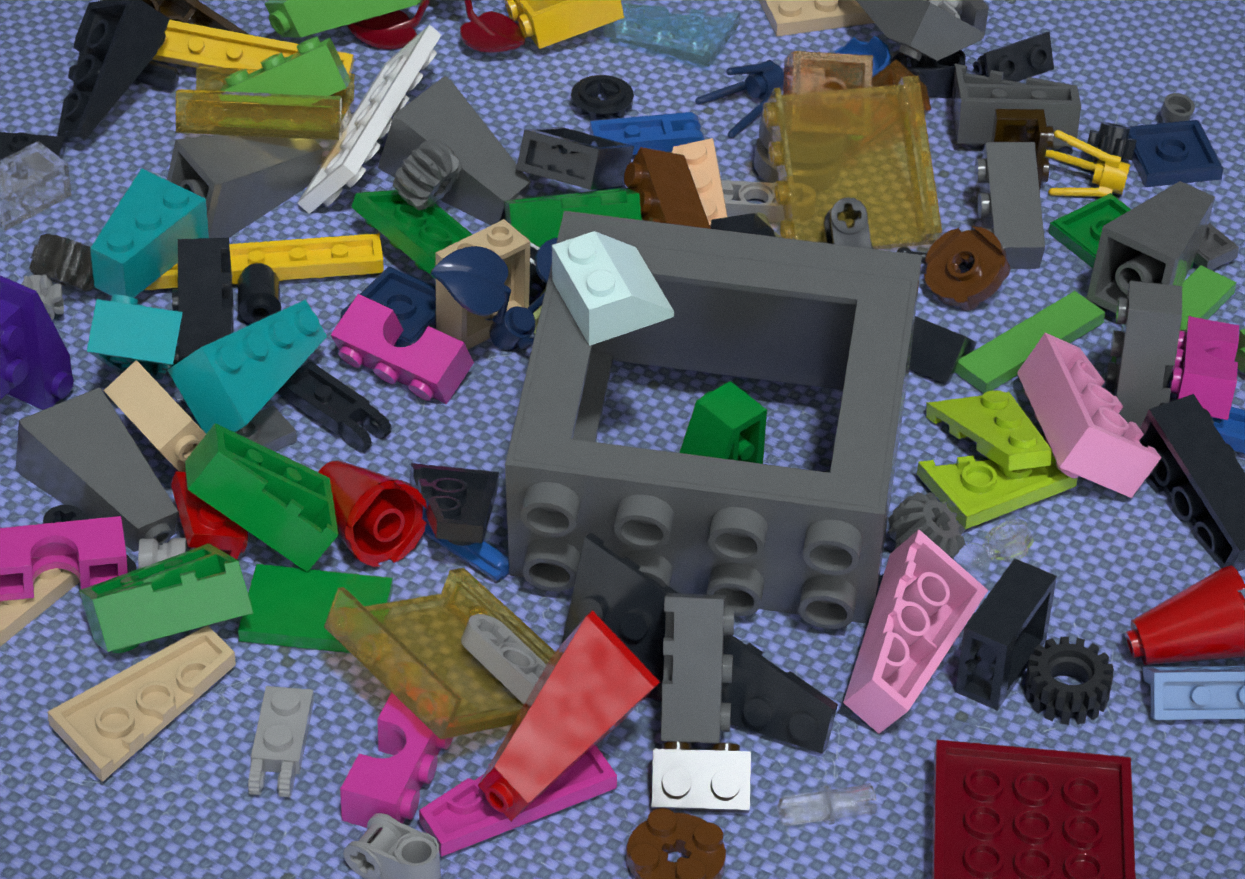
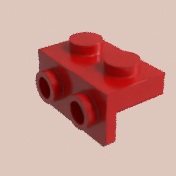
M176 471L171 487L188 547L198 548L211 544L233 558L238 559L239 554L244 553L246 550L248 531L190 492L187 488L186 472Z

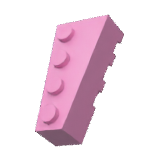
M1044 333L1017 374L1025 389L1024 394L1034 409V416L1040 423L1046 436L1045 441L1052 449L1057 467L1071 478H1078L1080 476L1132 498L1159 462L1161 456L1155 448L1142 446L1139 442L1144 433L1136 423H1127L1119 414L1124 406L1116 396H1113L1102 387L1105 381L1081 348Z
M919 529L890 553L843 702L878 734L909 711L988 592V589Z

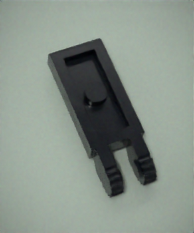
M311 361L298 368L278 390V394L337 435L341 434L347 445L355 448L356 451L364 452L372 446V438H370L367 431L379 437V439H383L391 433L392 428L389 420L383 413L381 414L379 410L371 406L369 400ZM361 420V422H362V424L364 425L365 429L363 428V426L360 427V425H359L357 422H359V421Z

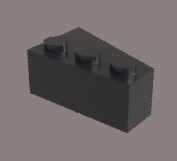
M229 237L178 239V289H172L173 311L183 313L177 340L179 346H176L172 366L199 348L234 332V299Z

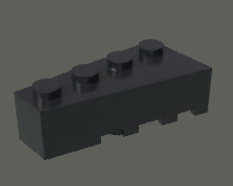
M1194 394L1149 409L1140 427L1144 435L1139 442L1142 446L1155 448L1161 459L1147 477L1146 482L1155 493L1164 491L1172 500L1171 511L1180 522L1189 520L1195 526L1194 538L1220 568L1232 565L1237 571L1245 569V472L1238 463L1233 448L1225 443L1214 426L1212 416L1201 406Z

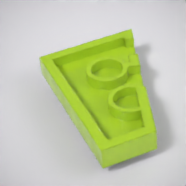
M992 390L985 392L982 396L926 403L927 419L935 424L942 421L949 424L950 434L958 439L969 437L977 442L976 450L1008 471L1051 465L1052 449L1010 392Z
M1053 452L1051 454L1050 466L1012 471L1006 470L992 460L975 461L974 456L957 457L956 464L936 466L934 460L919 461L917 466L918 477L940 502L945 500L948 509L958 514L956 520L965 530L1077 486L1078 478H1071L1059 470Z

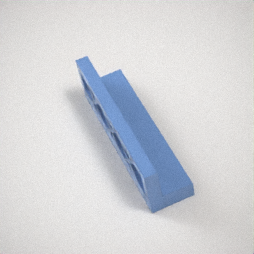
M1245 665L1143 667V681L1151 685L1152 719H1245Z

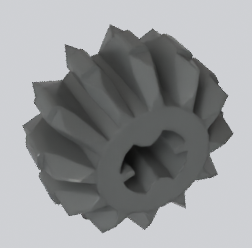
M435 138L421 143L418 149L412 150L411 155L403 160L404 163L396 171V177L392 186L398 191L403 200L420 211L434 206L439 199H443L444 194L448 190L452 189L453 183L459 179L462 163L451 148Z
M917 492L913 496H908L893 510V514L888 518L889 525L891 526L888 534L897 543L895 549L918 529L952 559L965 545L962 536L965 529L956 520L958 514L948 509L945 500L938 502L936 496L931 492L926 495Z

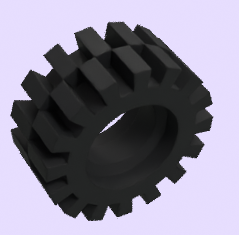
M1060 637L1059 644H1056L1054 639L1051 638L1045 641V647L1039 644L1034 648V655L1031 654L1029 658L1024 688L1027 702H1034L1033 710L1039 714L1045 709V719L1053 721L1055 715L1062 717L1061 724L1069 725L1070 718H1075L1077 724H1083L1086 721V715L1091 720H1094L1099 716V711L1104 712L1110 697L1114 669L1113 664H1108L1109 656L1105 652L1098 655L1099 646L1092 643L1089 648L1084 647L1085 639L1077 638L1076 644H1070L1069 637ZM1071 676L1079 679L1083 684L1068 685L1057 681L1054 677Z

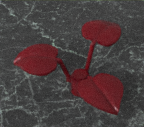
M422 0L415 16L410 20L406 13L397 10L351 23L347 26L358 39L368 45L381 49L403 48L417 36L413 28L419 25L430 0ZM464 0L467 18L470 22L464 23L460 27V37L467 46L480 52L494 53L516 49L525 44V37L520 27L512 19L493 11L485 12L478 17L473 11L472 1Z

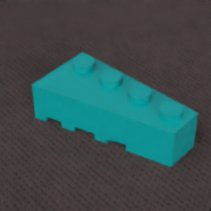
M305 299L199 348L167 371L201 429L206 434L215 423L233 432H237L253 419L327 338V335L320 325L317 315L312 311Z

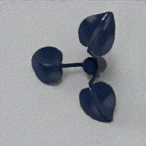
M558 238L546 241L540 246L535 255L536 272L546 284L552 265V245L557 243ZM480 246L465 247L450 253L432 269L430 274L441 282L454 300L467 311L479 316H488L498 311L493 317V323L489 330L490 338L496 347L504 351H510L518 346L520 349L533 346L535 337L529 338L535 330V317L533 313L542 306L545 292L528 308L515 306L507 310L511 289L504 285L508 277V267L499 255L492 250Z

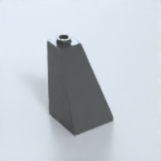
M444 76L394 114L378 168L396 177V171L404 163L403 160L411 155L412 150L418 149L421 143L436 138L442 144L445 143L451 148L462 163L459 179L453 183L452 189L444 194L443 199L439 200L489 225H493L503 219L506 220L504 200L525 198L531 181L523 171L516 170V162L454 83Z
M304 127L176 139L167 180L205 198L209 238H227L307 188L317 173L318 165L322 160L323 148Z
M1179 181L1104 225L1086 299L1116 313L1118 299L1127 298L1129 281L1182 286L1207 232L1215 196Z
M100 387L19 420L16 469L22 477L64 505H72L79 508L90 519L121 516L125 546L134 552L139 550L140 539L154 538L159 542V545H162L175 535L178 517L177 508Z

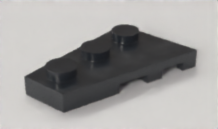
M411 463L410 481L426 500L427 509L423 506V510L436 539H446L450 543L460 546L482 543L498 491L499 472Z

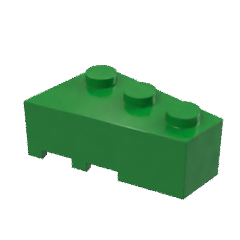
M626 187L504 200L506 221L538 247L552 238H558L564 211L642 220L639 193Z
M729 381L714 391L705 393L700 399L696 400L679 453L763 464L767 409Z
M216 423L185 460L187 488L190 492L304 571L308 572L337 538L338 528L329 477Z
M211 544L203 545L79 590L94 642L107 652L112 651V653L127 652L138 647L143 642L253 613L239 560Z

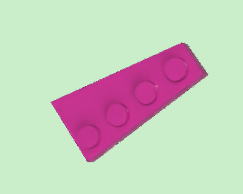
M595 746L512 822L503 812L495 810L489 804L485 793L478 787L483 775L476 780L467 778L420 809L419 820L424 831L437 840L439 854L442 857L616 789L617 774L598 747Z

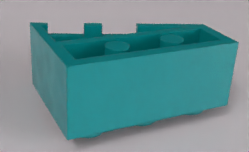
M141 168L90 247L94 287L111 296L136 297L178 263V239L209 238L206 199Z
M112 295L111 301L96 299L87 352L119 373H123L137 360L153 378L162 379L166 374V370L173 365L183 312L139 305L138 299L123 295Z

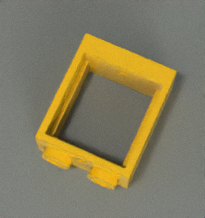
M505 0V7L510 19L518 21L523 36L525 38L530 37L539 49L624 18L621 0Z

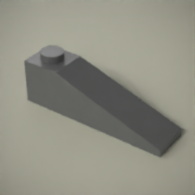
M856 0L885 36L901 45L898 52L916 61H920L922 55L938 61L981 41L984 36V32L924 0Z

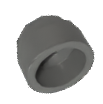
M1171 93L1166 96L1161 107L1163 121L1165 123L1189 121L1195 110V105L1186 95Z

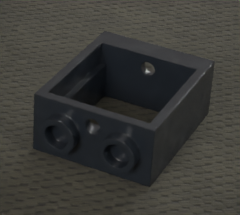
M565 127L524 129L516 170L589 190L625 186L624 173L627 165L631 162L634 146ZM595 141L598 147L591 145L592 142Z
M1016 558L1013 559L964 627L956 693L998 711L1028 668L1030 655H1034V648L1039 644L1043 646L1047 639L1057 579L1056 575Z

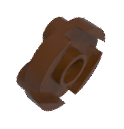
M972 226L974 230L963 232L957 228L946 232L933 243L925 259L928 264L926 274L924 273L925 281L933 294L941 302L950 306H958L965 311L975 309L980 302L992 296L1009 276L1011 270L1010 264L1007 261L1006 251L998 238L991 231L982 227ZM975 260L973 267L969 271L960 273V263L964 261L969 264Z
M660 808L650 812L648 819L639 824L629 837L626 865L628 872L630 870L635 879H722L724 875L726 849L723 843V832L714 823H708L694 815L674 813L669 809ZM679 852L688 858L680 857L677 859V862H671L668 860V853Z

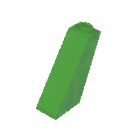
M269 0L264 4L270 14L269 21L271 26L281 37L301 38L412 7L422 1Z

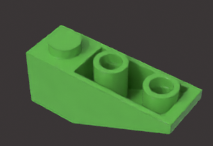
M317 36L297 45L298 52L284 58L281 52L260 62L263 68L252 73H248L245 68L230 74L225 78L227 84L223 85L218 93L222 100L312 104L346 89L351 80L331 37L320 42Z

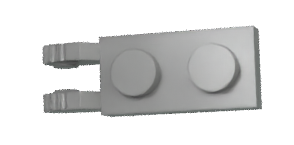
M266 686L251 753V769L248 780L249 794L260 795L264 788L266 772L280 773L277 781L279 796L291 798L296 774H300L314 705L313 690Z

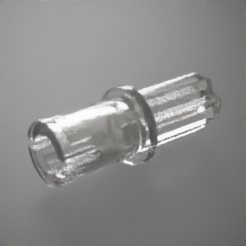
M871 783L831 789L825 785L820 787L819 792L781 797L777 805L780 822L785 826L824 821L830 825L834 824L837 818L875 814L877 804H869L868 801L876 800V794Z

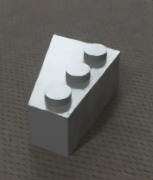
M955 64L951 108L957 143L981 147L986 142H991L995 109H1044L1047 126H1053L1054 131L1060 130L1077 138L1081 101L1076 85L1028 77L1025 84L1003 80L1004 72L991 70L990 77L966 73L967 66ZM1054 136L1053 149H1061L1064 146L1073 147Z
M986 142L982 159H976L975 189L978 200V215L981 218L982 227L991 231L998 238L1006 251L1010 269H1039L1045 250L1035 142Z
M1129 281L1127 298L1118 299L1116 324H1122L1121 331L1113 330L1110 356L1116 357V362L1107 364L1105 388L1112 389V395L1116 396L1124 406L1119 414L1127 423L1134 422L1139 428L1149 409L1168 403L1170 400L1171 388H1168L1172 366H1175L1182 319V286Z
M668 593L665 596L664 611H666V624L663 642L664 676L662 683L661 741L720 743L721 732H730L731 703H722V684H732L733 655L724 654V635H734L735 606H725L726 595Z

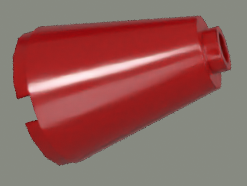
M331 461L318 471L330 478L338 533L351 554L360 562L372 567L380 566L378 563L387 560L395 563L403 559L416 547L426 526V522L422 519L423 506L427 509L426 500L418 489L405 481L343 461Z
M1232 565L1221 568L1132 619L1131 630L1125 632L1126 642L1132 657H1141L1145 665L1244 658L1245 598L1238 591L1245 589V584L1237 569Z

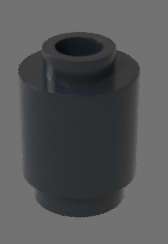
M255 263L247 266L237 281L238 306L240 316L246 322L253 324L281 311L280 282L277 274L268 265Z

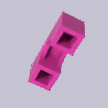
M357 294L331 333V337L339 349V357L353 367L359 368L362 364L373 369V372L387 383L395 384L398 381L407 385L421 399L430 401L431 398L447 404L474 364L465 343L428 326L416 343L407 347H395L394 345L403 332V328L393 309Z
M1188 316L1186 330H1180L1175 366H1172L1171 393L1177 394V399L1194 394L1201 406L1212 417L1228 420L1237 383L1238 362L1234 361L1239 344V325Z
M121 516L0 528V601L34 598L33 583L36 577L50 569L59 568L73 572L80 580L81 589L128 573Z
M395 685L377 719L378 751L394 756L374 758L358 754L340 788L342 821L367 828L369 819L376 813L387 814L402 824L405 819L411 820L414 817L419 804L420 790L424 783L430 784L432 782L438 763L437 756L441 748L445 750L449 748L454 736L455 722L450 721L449 700Z

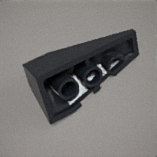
M102 0L88 4L75 37L73 48L79 51L77 65L69 68L68 79L74 83L72 92L63 100L57 136L65 137L66 143L85 141L157 54L158 49L165 41V30L170 18L142 0Z

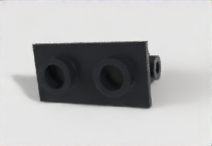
M1045 32L984 53L973 63L975 74L990 77L991 70L1004 72L1003 80L1018 82L1053 70L1054 63L1050 32Z

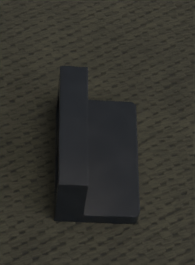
M915 316L909 369L948 384L951 381L961 355L966 356L974 351L977 342Z

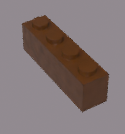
M640 147L633 162H630L625 169L624 183L628 189L639 193L642 220L711 229L685 156Z

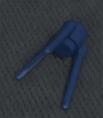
M767 60L760 64L728 68L726 70L727 75L749 74L745 81L710 92L695 99L696 104L700 105L743 90H747L748 94L753 98L763 99L759 105L728 132L729 138H734L761 115L762 110L769 102L782 97L780 92L786 88V77L781 67L773 63L772 60Z

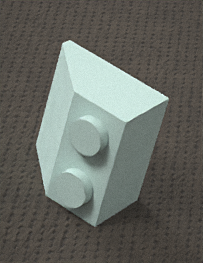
M595 231L552 245L553 283L589 346L674 317V310L636 247Z

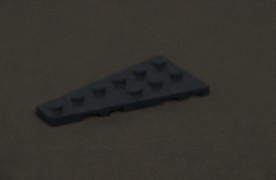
M589 533L584 538L562 643L593 610L659 680L660 683L646 697L662 702L664 676L663 642L666 624V611H664L665 596L668 593L678 592L668 585L661 586L639 570L640 566L627 557L622 559L605 547L603 540L593 533ZM724 635V654L733 655L732 684H722V703H731L730 724L823 753L828 747L838 704L791 671L785 672L762 656L764 652L751 643L746 645L733 635Z

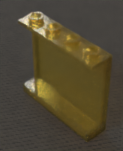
M196 67V90L178 89L176 91L175 133L340 140L354 113L355 74L348 73L351 81L346 89L330 96L220 91L223 85L227 84L225 78L241 70V68ZM247 69L248 73H252V72L258 70V69Z
M919 75L902 77L898 85L788 95H781L780 88L773 89L768 102H764L763 117L765 126L772 128L773 141L769 142V159L771 166H777L779 181H775L774 194L776 204L778 206L783 205L785 219L780 222L781 238L826 243L823 227L824 217L836 202L846 197L855 198L866 207L870 239L874 249L933 244L943 232ZM843 212L838 217L839 221L846 222L847 227L853 223L852 219L845 218Z
M465 568L449 571L441 594L365 607L344 587L338 588L324 625L328 632L441 740L512 725L524 705L462 645L461 637L472 615H488L501 621L546 665L555 653L545 641Z

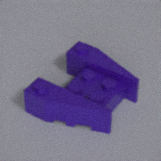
M0 275V400L8 394L41 410H45L65 398L74 387L70 354L38 292Z

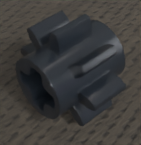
M1101 122L1099 131L1090 130L1087 143L1108 154L1122 157L1121 162H1123V158L1132 160L1137 141L1136 139L1128 138L1131 128L1114 123ZM1095 157L1092 158V162L1097 163V161L1099 160Z

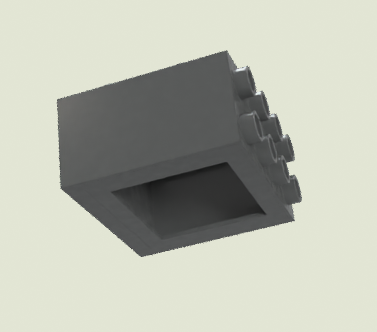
M564 211L557 243L595 231L636 247L674 310V317L589 346L553 283L551 265L505 462L510 576L524 577L531 585L546 591L559 592L572 588L575 585L584 538L589 533H593L604 541L603 545L622 559L627 557L640 566L639 570L661 586L668 585L676 592L683 594L726 595L725 606H735V616H748L762 609L799 614L809 624L825 629L842 628L851 622L868 624L878 592L909 376L922 255ZM613 360L843 390L830 473L596 442Z

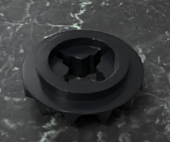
M589 76L578 81L571 90V105L577 107L578 114L580 115L590 114L592 120L597 117H604L607 120L612 115L623 117L626 110L632 109L633 89L627 82L614 76ZM598 94H601V97L604 98V100H600L598 98Z

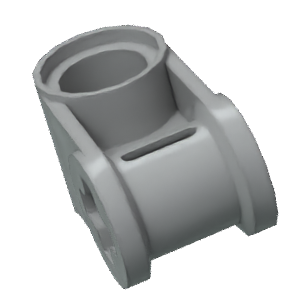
M374 814L367 823L368 829L358 841H352L344 849L343 855L349 867L366 879H441L439 844L437 840L430 834L402 824L387 814Z

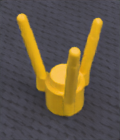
M1060 130L1054 131L1056 138L1099 160L1097 163L1053 150H1046L1045 156L1093 171L1092 183L1099 185V188H1050L1048 192L1051 196L1101 198L1109 193L1123 194L1130 164L1121 162L1122 157L1108 154Z

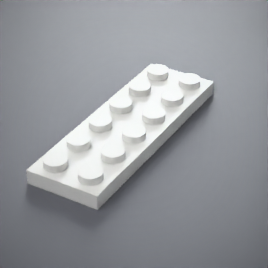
M431 25L427 26L389 59L380 70L298 201V204L309 214L322 203L328 207L343 190L342 186L346 184L349 188L352 187L365 173L366 169L362 164L368 162L379 150L381 145L377 140L388 133L392 123V115L394 116L395 113L406 105L409 97L405 95L406 92L409 93L423 77V74L419 72L420 69L423 70L437 54L433 48L441 34Z

